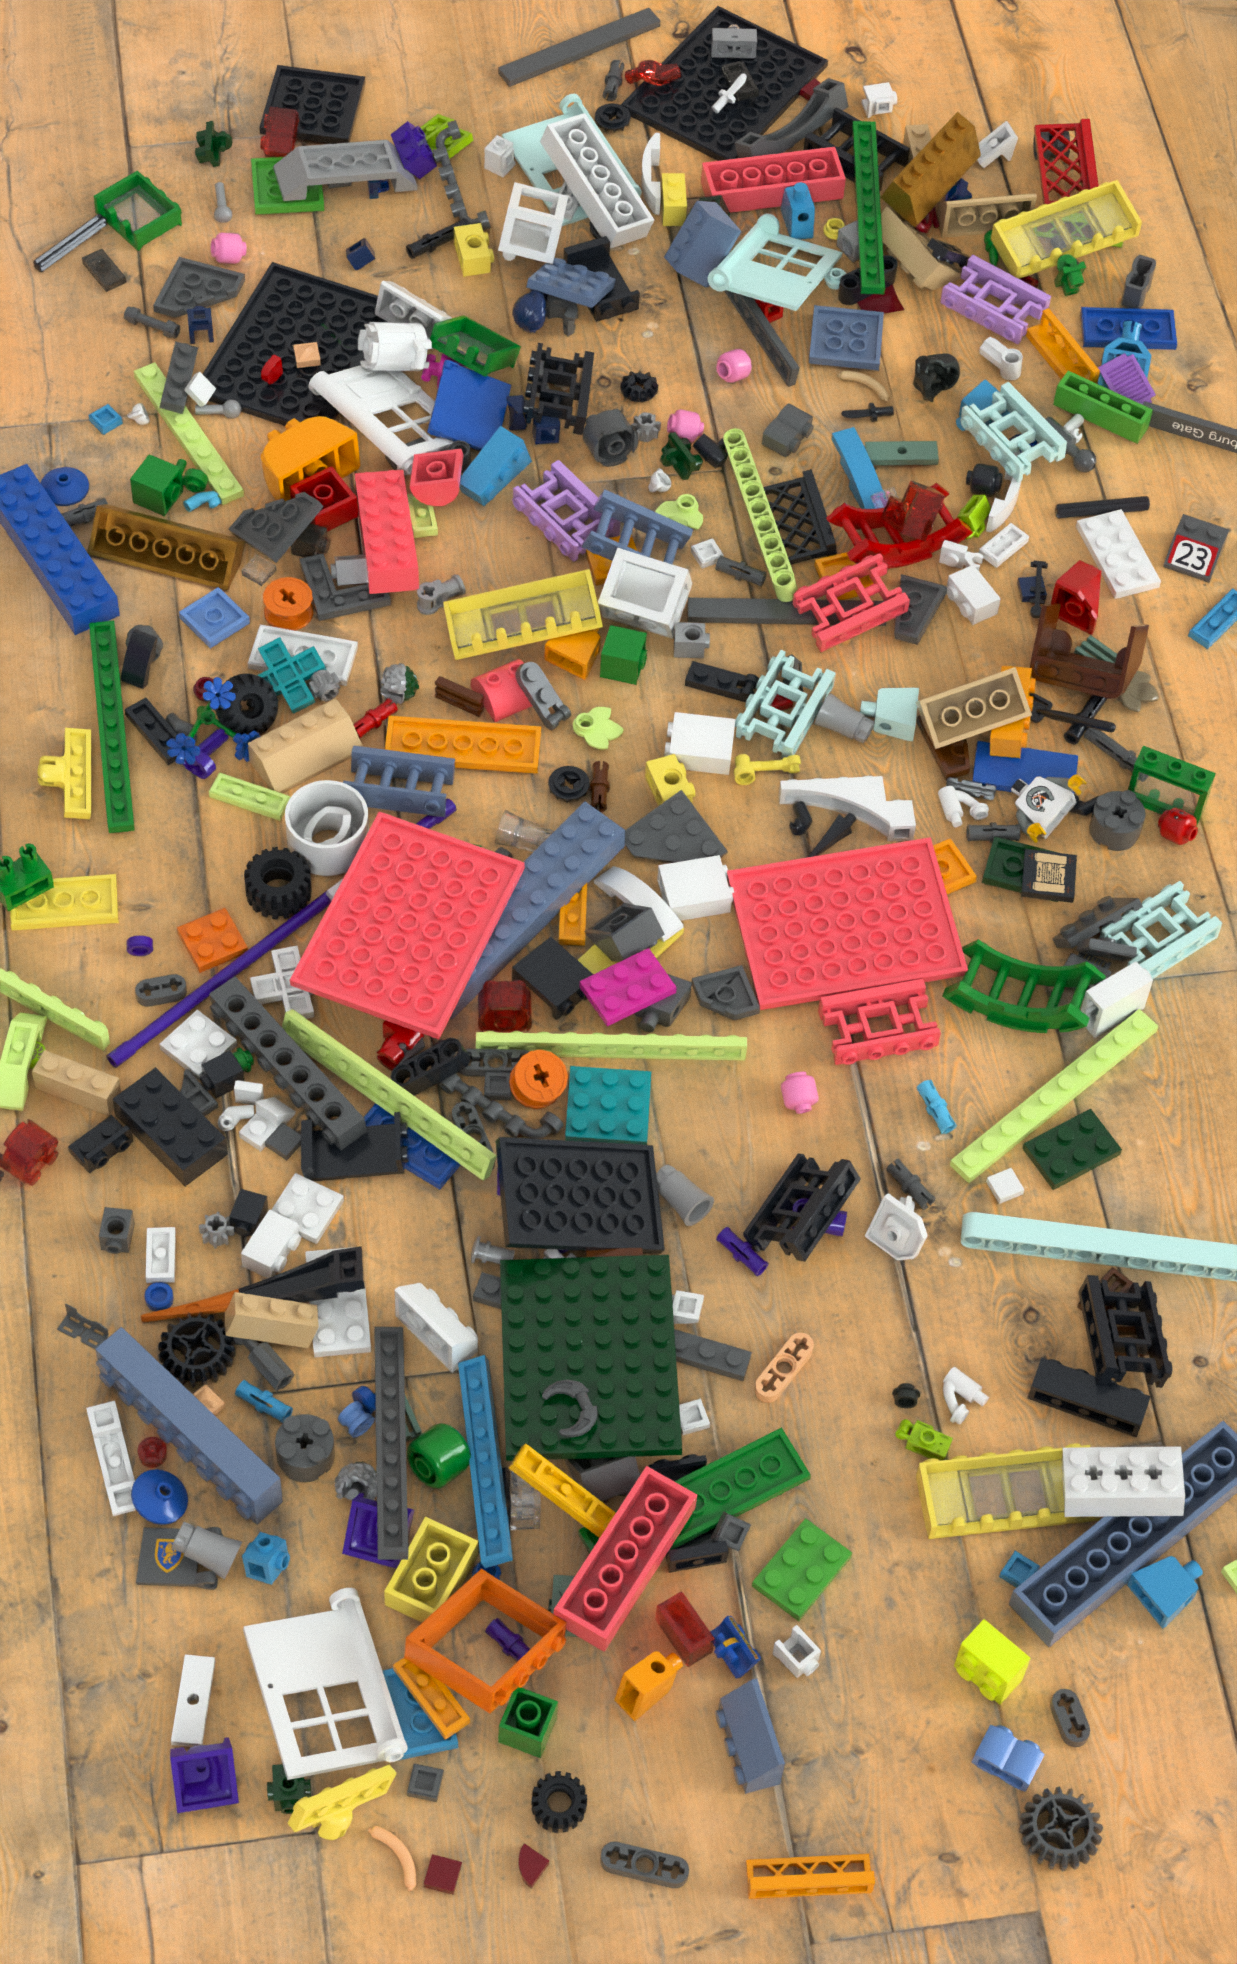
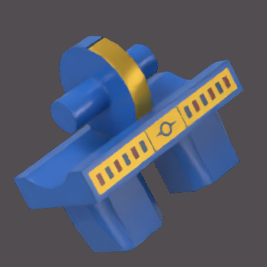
M732 1616L725 1617L719 1626L707 1634L716 1648L714 1650L717 1658H723L736 1679L741 1678L761 1660L758 1651L753 1649L746 1639L743 1628L735 1622Z

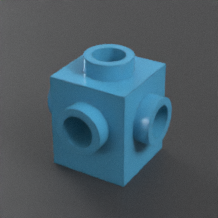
M260 1532L254 1541L248 1544L245 1553L242 1555L246 1577L272 1585L279 1574L289 1565L290 1555L286 1540L275 1535L272 1536Z

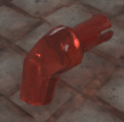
M653 60L641 61L638 67L625 72V80L629 84L644 80L656 86H662L679 79L681 76L677 64L663 65Z

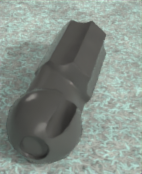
M1047 417L1045 420L1067 441L1065 455L1069 454L1073 458L1074 467L1080 472L1093 470L1097 463L1094 452L1087 449H1079L1075 445L1076 438L1052 417Z
M233 1337L235 1345H244L250 1351L249 1361L276 1391L285 1388L291 1382L295 1374L267 1342L259 1343L256 1340Z

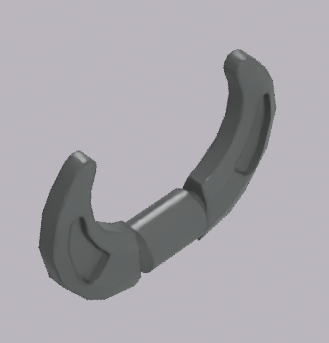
M568 1379L556 1381L548 1386L542 1395L544 1400L555 1394H566L577 1399L582 1409L579 1420L574 1426L559 1431L560 1435L564 1437H577L591 1430L597 1420V1406L592 1405L587 1395L589 1390L578 1381Z

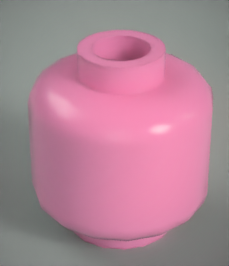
M221 232L211 241V255L219 263L237 264L242 256L246 255V243L242 242L241 236L237 233Z
M734 349L720 355L716 369L718 375L724 381L734 383L749 376L752 364L750 357L745 351Z
M679 409L674 414H670L667 423L668 433L675 432L680 439L687 438L690 443L694 442L698 436H702L704 423L701 422L698 413Z
M795 1072L785 1077L786 1080L781 1083L785 1107L795 1110L797 1114L811 1111V1106L819 1100L814 1078L806 1075V1072Z

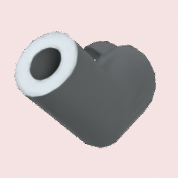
M170 713L166 717V721L177 734L183 733L185 737L188 736L194 726L180 719L175 713ZM197 730L195 736L193 737V739H194L195 741H196L197 738H198V736H197L198 730Z

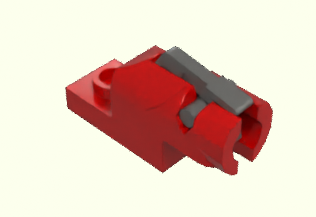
M385 1020L383 1022V1038L385 1040L377 1051L379 1055L376 1058L384 1067L392 1071L397 1065L414 1057L425 1048L423 1041L425 1034Z

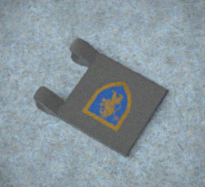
M144 1527L136 1578L137 1585L188 1586L207 1590H215L217 1588L218 1579L213 1571L197 1573L199 1563L183 1556L184 1553L171 1548L180 1528ZM219 1527L205 1528L210 1532L223 1536Z

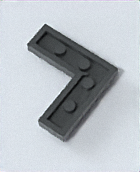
M324 554L299 559L305 582L312 590V603L319 621L391 605L389 593L369 594L368 584L336 591Z

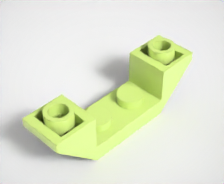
M20 1012L11 1020L0 1060V1108L24 1110L29 1091L27 1074L36 1041H42L47 1016Z

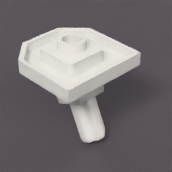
M888 1193L883 1197L865 1237L898 1261L914 1259L918 1256L928 1235L922 1218L914 1212L915 1202L912 1201V1197L907 1195L906 1198L901 1197L898 1201Z

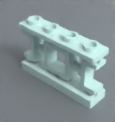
M1009 382L1001 385L1000 393L997 391L993 393V405L981 411L974 403L970 407L967 405L962 407L960 421L963 428L969 431L975 437L977 443L981 446L983 445L993 460L998 461L1004 467L1006 473L1017 482L1023 479V474L1027 476L1031 473L1030 462L1043 455L1049 463L1054 461V459L1058 462L1065 458L1067 441ZM1007 409L1010 414L1002 417L1000 414ZM992 419L994 422L987 427L984 423ZM1014 425L1022 435L1009 441L1001 432ZM1036 439L1039 444L1031 447L1029 444ZM1020 449L1023 453L1016 457L1013 453Z
M780 650L777 657L773 656L767 667L769 671L766 676L761 675L759 678L756 693L749 695L745 704L746 710L744 713L738 714L735 720V727H737L736 737L739 739L745 736V739L750 741L753 734L757 732L775 740L772 751L775 753L781 752V758L783 759L784 757L795 755L825 699L832 691L836 673L829 669L822 673V669L817 668L811 677L793 669L795 657L789 656L788 658L785 656L786 652ZM781 669V677L790 680L791 682L789 685H786L780 681L775 680ZM800 685L812 691L814 690L808 702V694L798 690ZM777 694L797 702L791 714L770 706ZM759 707V715L768 718L767 723L753 718ZM778 723L792 728L786 740V732L776 728Z
M1181 881L1174 885L1169 884L1165 886L1155 897L1146 898L1142 902L1143 907L1137 911L1127 910L1123 913L1122 920L1115 924L1105 925L1100 930V938H1112L1116 940L1115 943L1137 947L1136 957L1132 958L1127 966L1137 961L1142 968H1145L1150 973L1152 979L1216 939L1222 926V922L1216 916L1210 918L1211 914L1208 911L1197 917L1185 905L1188 902L1190 893L1187 890H1183L1184 884ZM1170 904V908L1176 913L1173 917L1164 910ZM1157 921L1171 934L1159 943L1146 931V928ZM1183 922L1192 929L1185 936V930L1180 926ZM1132 929L1131 933L1137 938L1133 942L1124 934ZM1143 947L1153 955L1145 960L1146 956L1140 951Z

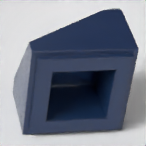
M366 238L361 239L346 249L347 259L355 270H359L375 260V252Z
M523 395L507 396L506 400L510 412L509 430L526 429L527 414H523L525 398Z
M542 415L541 423H536V419H533L532 435L535 444L559 443V418Z

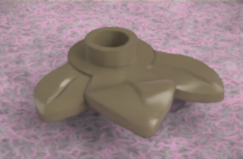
M1137 671L1125 693L1118 697L1127 709L1139 712L1141 702L1158 700L1159 695L1156 688L1149 683L1151 679L1149 674Z

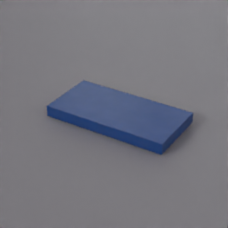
M1081 307L1080 318L1083 347L1105 348L1118 337L1121 338L1123 322L1132 321L1131 333L1135 322L1142 324L1139 341H1142L1147 349L1176 350L1177 348L1174 310Z
M977 741L972 781L980 782L982 786H986V784L995 785L996 790L1012 792L1011 788L1018 779L1030 785L1037 776L1044 779L1046 777L1070 778L1077 774L1078 755L1022 748L1020 758L990 756V742Z
M376 1103L364 1116L366 1126L395 1124L394 1116ZM408 1127L409 1136L408 1139H404V1146H408L409 1162L404 1163V1168L440 1190L461 1164Z

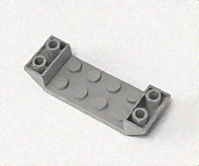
M388 140L298 146L273 166L283 201L306 199L307 186L391 179L395 192L417 190L414 175L404 168L396 147Z

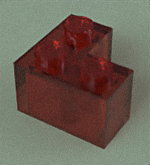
M910 481L903 499L890 495L880 518L901 534L926 541L928 534L933 529L936 516L943 507L945 496L934 488Z

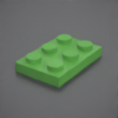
M805 1518L754 1579L752 1587L797 1621H800L851 1559L852 1552Z

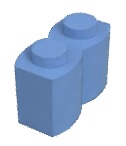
M990 1725L972 1759V1763L983 1771L999 1777L1007 1784L1026 1792L1045 1754L1040 1751V1747L1030 1740L1021 1741L1015 1738L1010 1729L1002 1725Z

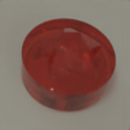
M148 1437L140 1442L137 1452L138 1458L144 1466L154 1468L165 1462L167 1447L162 1439Z

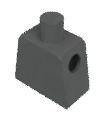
M668 974L677 987L676 993L634 1013L637 1017L642 1018L639 1027L646 1032H653L657 1024L665 1027L671 1026L691 997L692 982Z

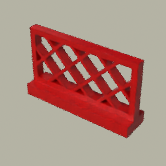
M1081 119L1080 123L1040 124L1034 126L1043 204L1048 205L1056 202L1049 201L1048 194L1052 190L1056 191L1063 198L1070 197V193L1074 189L1081 192L1082 190H1090L1099 186L1090 119ZM1065 131L1075 132V138L1071 142L1062 136ZM1040 132H1049L1054 137L1048 143L1041 137ZM1057 139L1066 145L1062 152L1052 146ZM1047 149L1057 156L1052 162H1049L1043 156ZM1069 149L1078 155L1074 162L1064 155ZM1059 159L1069 165L1064 172L1055 166ZM1072 168L1080 174V178L1076 182L1067 175ZM1049 170L1060 176L1054 183L1046 177V173ZM1062 179L1072 186L1067 192L1057 186Z

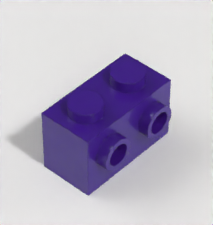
M407 121L390 134L404 168L414 176L421 179L437 167L432 155L433 152L425 138V133L419 126L415 127Z

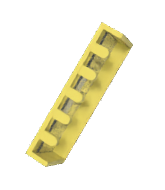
M1115 180L1102 183L1100 186L1090 190H1082L1070 197H1063L1051 204H1043L1037 209L1021 212L1009 219H1001L993 224L991 240L1009 273L1020 279L1056 266L1058 259L1062 255L1069 254L1074 258H1078L1139 236L1142 221L1119 181Z
M590 569L443 602L455 660L603 627Z
M1074 1443L1064 1448L1090 1447V1445L1081 1446V1444ZM1045 1446L1036 1451L1027 1452L1017 1449L1010 1451L1008 1454L999 1455L989 1452L979 1457L970 1458L961 1455L953 1457L951 1460L942 1461L932 1458L919 1463L916 1473L928 1539L1099 1521L1101 1517H1065L1062 1479L1063 1448L1053 1449L1052 1447Z

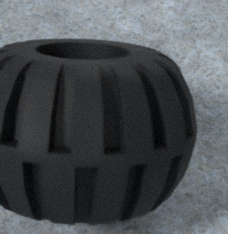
M238 674L229 678L227 681L233 684V688L229 692L235 693L236 699L230 702L231 706L229 708L222 709L219 706L215 710L220 723L230 728L236 734L240 733L241 735L244 733L248 735L252 731H256L260 735L267 731L275 721L278 713V699L273 687L265 679L254 674ZM247 700L248 710H241V701Z

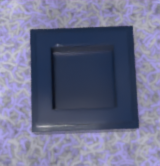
M1036 576L1018 578L1017 585L1022 602H1029V599L1035 598V592H1030V587H1035ZM1041 576V588H1045L1043 577ZM1046 589L1045 593H1040L1041 600H1046Z

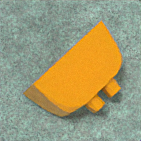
M321 416L308 418L302 422L294 418L285 425V432L280 433L278 430L269 432L267 434L268 443L261 453L264 479L275 500H291L289 486L330 466L335 469L341 478L348 476L361 466L357 432L335 420Z

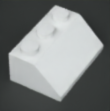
M382 281L380 284L375 315L389 323H420L425 329L427 339H430L435 323L452 319L444 311L437 309L424 299L417 297L394 282Z
M421 1283L399 1286L394 1290L395 1316L452 1373L459 1368L458 1363L469 1360L478 1352V1336L475 1331L469 1326L465 1327L459 1321L455 1311L450 1307L446 1308L440 1302L435 1291L430 1288L427 1290Z

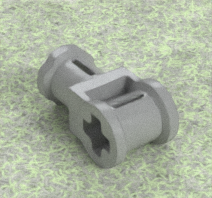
M454 574L451 576V579L443 583L437 579L433 582H425L419 585V589H417V596L419 598L417 601L418 611L425 615L434 614L439 608L444 607L443 602L447 601V599L458 594H465L466 589L460 576Z

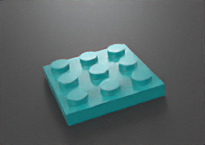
M570 1066L565 1140L647 1145L652 1071Z

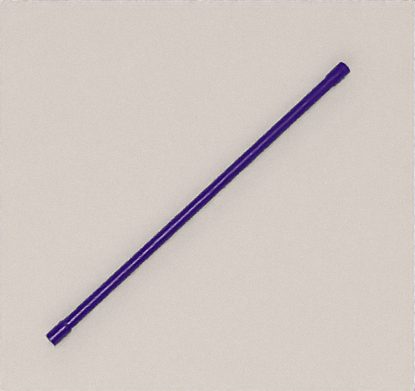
M447 798L445 817L426 815L416 824L431 829L453 814L457 808L453 801ZM326 892L131 1039L124 1041L107 1054L106 1057L109 1063L114 1068L120 1066L132 1057L137 1050L209 997L212 991L238 975L328 907L331 900L326 895Z

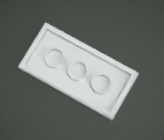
M260 624L249 657L248 669L268 670L258 648L280 637L291 657L314 646L326 670L330 674L336 673L341 681L339 685L347 686L358 649V642Z

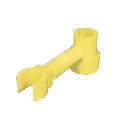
M740 754L735 757V781L739 785L751 784L755 780L754 771L783 770L784 772L798 773L800 772L799 764H801L800 756L790 755L782 760L750 761L748 755Z

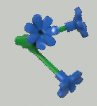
M215 677L213 683L206 681L203 688L207 692L203 693V700L209 701L206 706H199L197 708V719L188 736L185 737L183 733H178L176 739L171 738L167 741L166 744L170 747L167 751L170 757L177 756L175 760L177 764H184L185 759L189 765L194 764L195 756L200 754V747L195 746L193 737L201 724L210 725L213 723L225 730V733L231 736L237 744L235 757L238 760L244 759L248 762V743L261 736L256 731H252L248 735L245 733L242 735L240 733L236 734L230 728L223 726L216 719L215 713L212 710H216L219 706L222 709H227L231 706L230 702L236 699L235 693L229 692L233 688V684L230 681L222 684V679L219 677Z

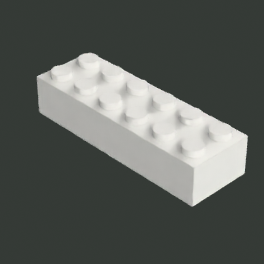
M583 113L548 124L540 143L601 237L607 236L609 239L610 249L647 237L654 218L587 115Z

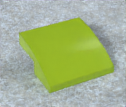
M437 114L420 127L425 133V138L431 150L437 149L435 142L437 135L445 128H448L447 123L454 121V119ZM459 129L462 138L453 140L452 136L446 138L444 144L449 159L474 141L471 132Z

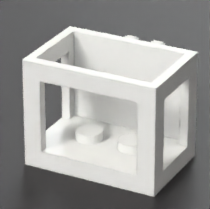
M514 182L498 251L503 252V258L511 261L518 255L553 264L568 196ZM521 195L556 203L555 215L520 207Z
M617 548L598 600L602 616L673 639L675 622L680 621L692 587L689 570Z

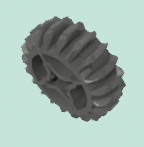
M1060 1786L1056 1787L1054 1795L1048 1788L1044 1789L1043 1797L1035 1794L1032 1798L1033 1803L1027 1802L1024 1807L1026 1812L1020 1816V1820L1024 1824L1020 1825L1019 1833L1025 1835L1021 1842L1022 1845H1031L1028 1850L1029 1856L1037 1853L1039 1855L1037 1859L1038 1864H1042L1045 1859L1049 1861L1048 1868L1050 1870L1057 1863L1062 1872L1066 1871L1068 1863L1074 1870L1078 1869L1079 1861L1087 1864L1090 1860L1089 1855L1095 1856L1098 1851L1095 1845H1100L1102 1837L1098 1834L1102 1832L1103 1826L1096 1823L1100 1818V1814L1097 1812L1090 1813L1094 1807L1093 1802L1084 1804V1794H1080L1078 1798L1073 1797L1072 1788L1068 1789L1066 1794H1063ZM1063 1810H1067L1074 1815H1067ZM1048 1811L1049 1823L1043 1829L1038 1830V1816ZM1083 1828L1084 1841L1079 1846L1074 1847L1073 1834L1077 1833L1078 1829ZM1047 1842L1055 1843L1060 1849L1051 1846Z

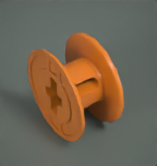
M283 577L272 581L265 588L263 593V603L265 604L264 616L269 625L297 631L311 622L314 614L313 605L311 604L313 597L312 590L308 584L301 579Z
M545 1050L530 1051L521 1057L510 1073L509 1085L511 1093L525 1107L532 1109L546 1108L553 1104L566 1088L568 1080L566 1066L552 1052ZM536 1076L537 1079L542 1078L543 1082L541 1083L540 1080L535 1081L534 1077Z

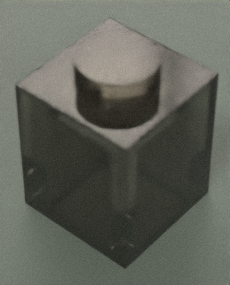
M310 523L291 545V554L305 558L327 553L330 547V539L327 538V528Z

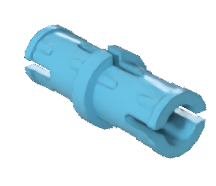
M932 1080L923 1081L916 1089L927 1106V1113L932 1115L941 1134L953 1131L957 1125L948 1112V1104L945 1099L940 1097Z

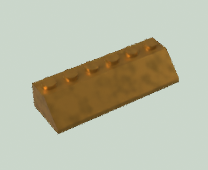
M957 111L891 182L880 198L911 225L916 227L981 156L975 126Z
M104 504L96 507L87 553L203 585L219 587L222 590L228 591L241 564L245 540Z

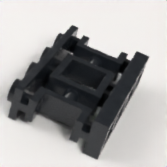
M538 343L537 350H532L529 363V365L534 366L529 367L527 381H531V383H527L525 397L529 398V400L525 399L523 414H527L526 423L531 424L532 418L536 419V423H541L542 415L565 420L564 428L569 429V426H574L573 434L582 435L587 417L594 352L585 351L583 358L579 357L580 353H575L574 359L569 360L551 356L552 348L547 347L546 350H542L543 343ZM541 360L544 361L543 375H539ZM577 368H581L579 383L576 382ZM547 383L569 387V393L547 389ZM536 393H540L538 408H534ZM573 400H577L575 416L572 415Z
M798 1153L743 1232V1236L752 1245L753 1251H765L771 1241L780 1242L779 1245L785 1255L790 1256L792 1253L796 1260L805 1262L861 1180L850 1160L841 1159L839 1162L835 1161L829 1171H822L814 1158L809 1157L807 1160L804 1154ZM799 1199H809L801 1212L792 1211L795 1202Z
M1087 1275L1078 1293L1097 1384L1108 1385L1112 1378L1115 1379V1382H1121L1126 1371L1145 1373L1148 1385H1153L1155 1382L1157 1388H1162L1167 1379L1171 1377L1173 1367L1168 1359L1167 1340L1163 1337L1161 1328L1162 1317L1158 1315L1156 1306L1157 1295L1153 1292L1151 1281H1145L1142 1286H1139V1283L1133 1282L1127 1293L1109 1291L1107 1280H1101L1099 1283L1098 1276ZM1105 1306L1116 1307V1310L1108 1309L1105 1311ZM1137 1306L1139 1308V1312L1128 1311V1308H1137ZM1116 1325L1135 1326L1137 1339L1119 1337ZM1114 1352L1126 1353V1356H1117L1115 1359ZM1147 1352L1149 1354V1358L1138 1357V1354H1147Z

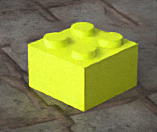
M983 1619L961 1643L954 1667L966 1681L971 1680L976 1684L984 1697L991 1701L995 1700L1001 1705L1023 1680L1031 1658Z

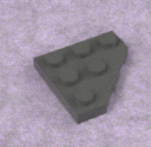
M179 257L153 305L154 312L177 318L187 314V309H193L195 306L206 308L235 298L245 282V274Z
M302 492L296 494L295 498L284 501V499H279L265 504V508L254 510L250 508L244 510L228 530L277 563L324 506L312 496Z
M682 790L625 830V846L634 858H647L675 863L718 855L722 858L728 853Z

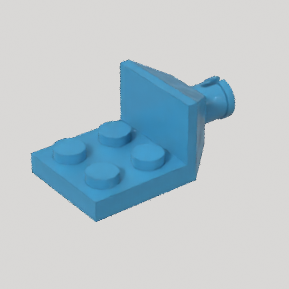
M1132 321L1123 322L1121 338L1118 337L1104 348L1101 365L1124 353L1127 357L1134 354L1147 378L1152 355L1143 342L1139 341L1142 324L1135 322L1131 333ZM1099 374L1098 384L1108 389L1101 374Z

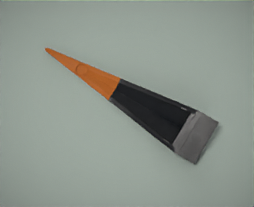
M362 1246L333 1250L312 1261L254 1284L196 1302L141 1315L142 1322H150L177 1317L182 1318L187 1317L188 1312L192 1316H197L200 1311L203 1315L226 1312L234 1292L295 1302H308L338 1298V1294L341 1292H354L365 1289Z

